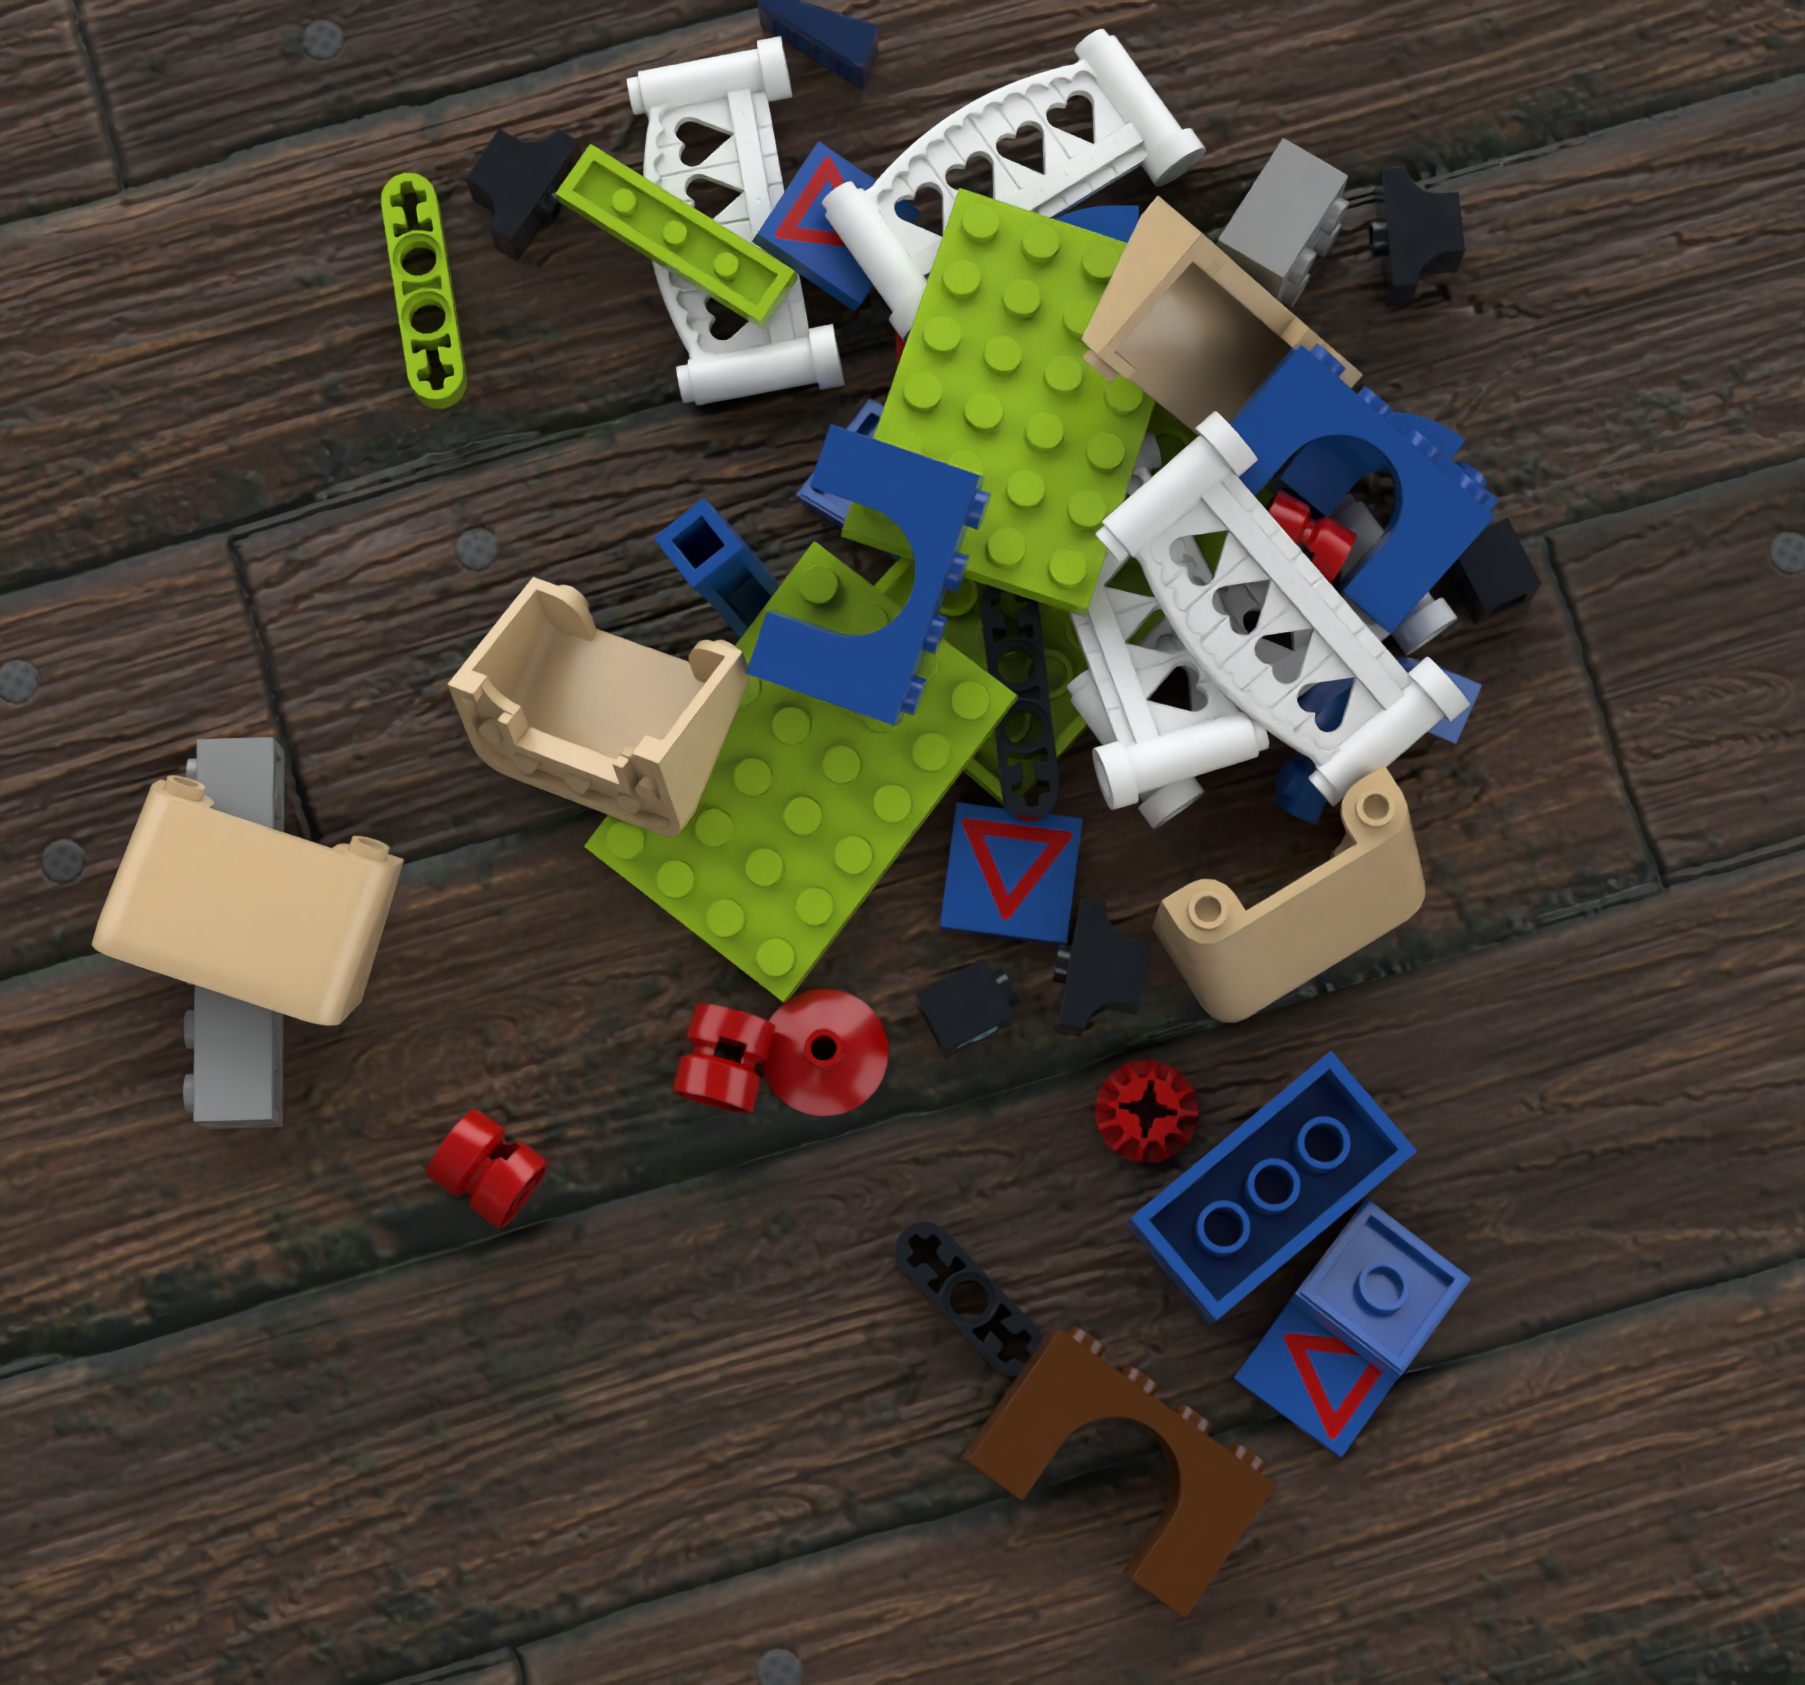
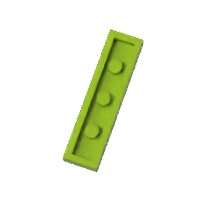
M592 144L588 146L555 193L559 203L761 329H764L797 281L795 270Z

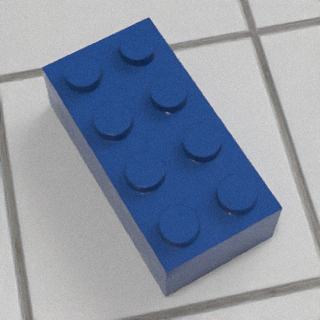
M1330 1051L1133 1215L1126 1226L1211 1326L1407 1161L1417 1150L1334 1053Z

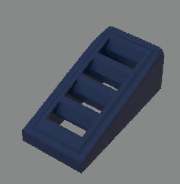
M800 0L757 1L760 26L777 37L781 36L783 41L855 87L865 90L879 52L878 27L876 24Z

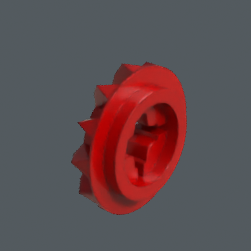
M1154 1059L1129 1062L1113 1072L1103 1083L1095 1105L1096 1123L1103 1140L1121 1157L1138 1163L1161 1162L1178 1154L1192 1138L1199 1119L1195 1090L1179 1069L1172 1068ZM1153 1085L1152 1094L1155 1095V1105L1165 1108L1167 1112H1175V1116L1166 1115L1165 1118H1155L1151 1128L1148 1129L1147 1138H1142L1139 1116L1129 1113V1110L1119 1109V1105L1129 1106L1130 1103H1140L1143 1093L1147 1091V1086Z

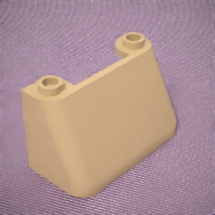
M1159 196L1141 215L1081 339L1090 348L1082 358L1105 379L1112 383L1120 374L1128 381L1131 380L1198 436L1199 434L1195 428L1214 411L1218 412L1228 422L1295 344L1303 345L1309 352L1316 344L1326 349L1346 368L1339 378L1350 388L1363 375ZM1270 480L1262 487L1261 491L1270 482Z
M533 577L447 684L474 750L486 764L508 777L667 837L678 836L696 811L750 681V675L746 674L748 666L743 651L724 640H702L697 643L689 654V662L596 629L593 618L588 610L589 604L579 591L568 585L557 586Z
M1385 765L1357 781L1347 790L1339 813L1345 827V836L1341 844L1332 851L1331 859L1245 911L1237 896L1227 885L1212 879H1200L1189 883L1161 900L1152 929L1202 1008L1212 1018L1227 1023H1236L1249 1018L1401 925L1419 910L1425 898V880L1409 810L1402 791Z
M170 775L167 776L166 781L160 779L153 783L99 917L91 944L94 949L112 958L303 1021L327 1026L341 1024L362 1002L404 859L388 854L390 849L388 845L368 837L353 836L350 844L341 843L330 848L212 809L214 801L204 795L205 786L198 781L186 777Z

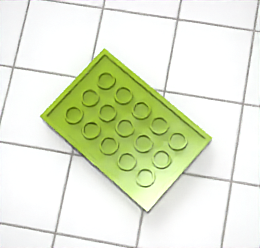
M959 188L874 439L985 477L981 490L991 493L985 516L979 530L968 527L960 549L961 553L969 555L968 565L964 574L965 578L1085 617L1108 550L1095 534L1104 526L1102 521L1124 501L1156 402L1134 382L1128 381L1120 374L1112 383L1109 382L1082 358L1090 348L1081 339L1128 243ZM851 502L842 528L841 537L915 561L907 537L893 520L875 509Z
M814 541L735 647L743 651L747 666H749L767 611H779L843 634L866 635L887 626L904 608ZM943 638L936 654L925 651L917 676L927 679L916 714L912 716L904 713L901 723L896 725L882 722L750 675V681L696 811L679 835L675 837L663 836L607 815L584 847L782 1002H787L1019 696Z

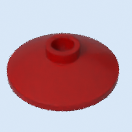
M833 989L810 990L789 999L770 1018L769 1022L775 1024L776 1029L767 1061L761 1063L770 1088L789 1107L811 1116H838L864 1104L880 1086L888 1065L887 1037L877 1015L859 998ZM822 1038L830 1039L836 1045L835 1055L826 1061L816 1059L811 1053L813 1044Z

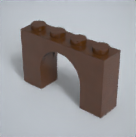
M1073 1326L1068 1334L1061 1329L1051 1328L961 1459L1013 1497L1023 1501L1065 1439L1079 1427L1093 1420L1105 1417H1124L1144 1427L1156 1439L1165 1454L1169 1467L1170 1489L1161 1516L1121 1575L1174 1613L1186 1618L1276 1485L1261 1474L1267 1464L1235 1441L1229 1450L1221 1446L1208 1436L1213 1425L1183 1403H1180L1174 1412L1156 1399L1154 1395L1160 1387L1134 1367L1127 1364L1120 1373L1102 1360L1100 1357L1106 1350V1347L1080 1328Z

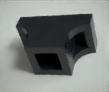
M499 128L466 177L473 201L495 215L490 230L498 251L518 262L544 222L552 224L559 217L565 206L559 203L555 193L582 156L579 140L557 128L546 139L526 142L511 136Z
M1406 166L1384 167L1380 170L1374 188L1377 219L1369 221V249L1371 257H1381L1386 307L1410 305L1420 280L1432 274L1457 272L1465 252L1459 192H1428L1419 188L1411 180Z
M1081 897L1072 946L1059 944L1053 982L1065 984L1056 1033L1082 1037L1088 1022L1101 1013L1109 1011L1134 1015L1139 1013L1152 942L1127 938L1118 933L1109 922L1106 912L1107 902Z

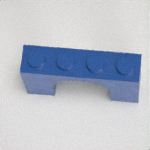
M1295 344L1228 421L1258 459L1238 478L1255 496L1297 449L1314 439L1328 435L1353 436L1364 441L1377 451L1385 461L1392 476L1395 492L1393 512L1382 535L1339 582L1336 588L1379 626L1391 634L1493 520L1495 516L1483 506L1490 496L1463 472L1460 471L1452 479L1435 464V461L1442 453L1416 430L1412 429L1405 437L1390 424L1387 419L1394 411L1373 391L1364 386L1357 394L1345 384L1339 376L1346 368L1326 349L1316 344L1309 352L1303 345Z
M830 424L809 487L875 509L888 516L900 527L910 543L915 559V582L911 596L904 609L892 622L880 630L866 635L843 634L779 611H767L746 674L891 725L901 723L904 713L914 716L927 679L917 676L925 651L936 654L948 622V617L938 614L947 589L954 592L958 591L968 565L969 555L960 552L968 527L979 530L989 504L991 493L981 490L985 477Z

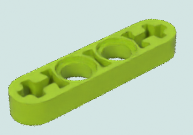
M402 173L394 176L386 183L381 193V207L407 375L416 398L423 405L433 409H444L456 404L463 397L467 388V375L440 204L433 185L425 177L416 173ZM415 193L417 199L421 202L417 204L416 208L421 230L410 231L405 212L402 207H398L404 204L405 194ZM416 248H427L436 254L434 268L422 276H413L403 269V260L406 254ZM426 305H435L446 313L443 326L431 334H422L411 326L414 313ZM426 350H438L440 362L445 373L449 375L454 374V376L444 379V388L441 390H433L429 381H422V379L431 377L432 373L430 358Z

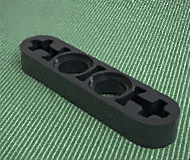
M986 585L981 595V621L987 672L1019 696L994 729L1002 800L1006 810L1012 817L1022 822L1034 823L1045 819L1054 811L1058 803L1060 787L1038 601L1013 594L1016 602H1026L1027 606L1021 607L1017 611L1018 636H1011L994 642L993 635L1006 637V626L1003 611L992 610L991 606L1000 604L1001 594L1007 591ZM1028 631L1032 633V638L1019 636ZM1013 651L1023 652L1033 660L1035 666L1032 676L1027 681L1019 684L1004 680L997 668L1000 659ZM1019 713H1029L1035 716L1042 727L1039 739L1033 744L1026 746L1011 742L1005 732V725L1008 719ZM1045 754L1047 762L1034 760V775L1037 786L1048 787L1049 792L1039 796L1037 806H1026L1025 798L1023 796H1013L1012 790L1022 788V763L1019 762L1008 766L1007 758L1030 760Z

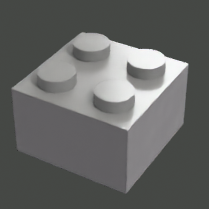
M1283 138L1217 241V247L1281 304L1285 303L1293 307L1310 279L1311 275L1308 274V271L1317 254L1324 257L1328 253L1342 228V224L1339 222L1349 206V202L1342 198L1348 175Z

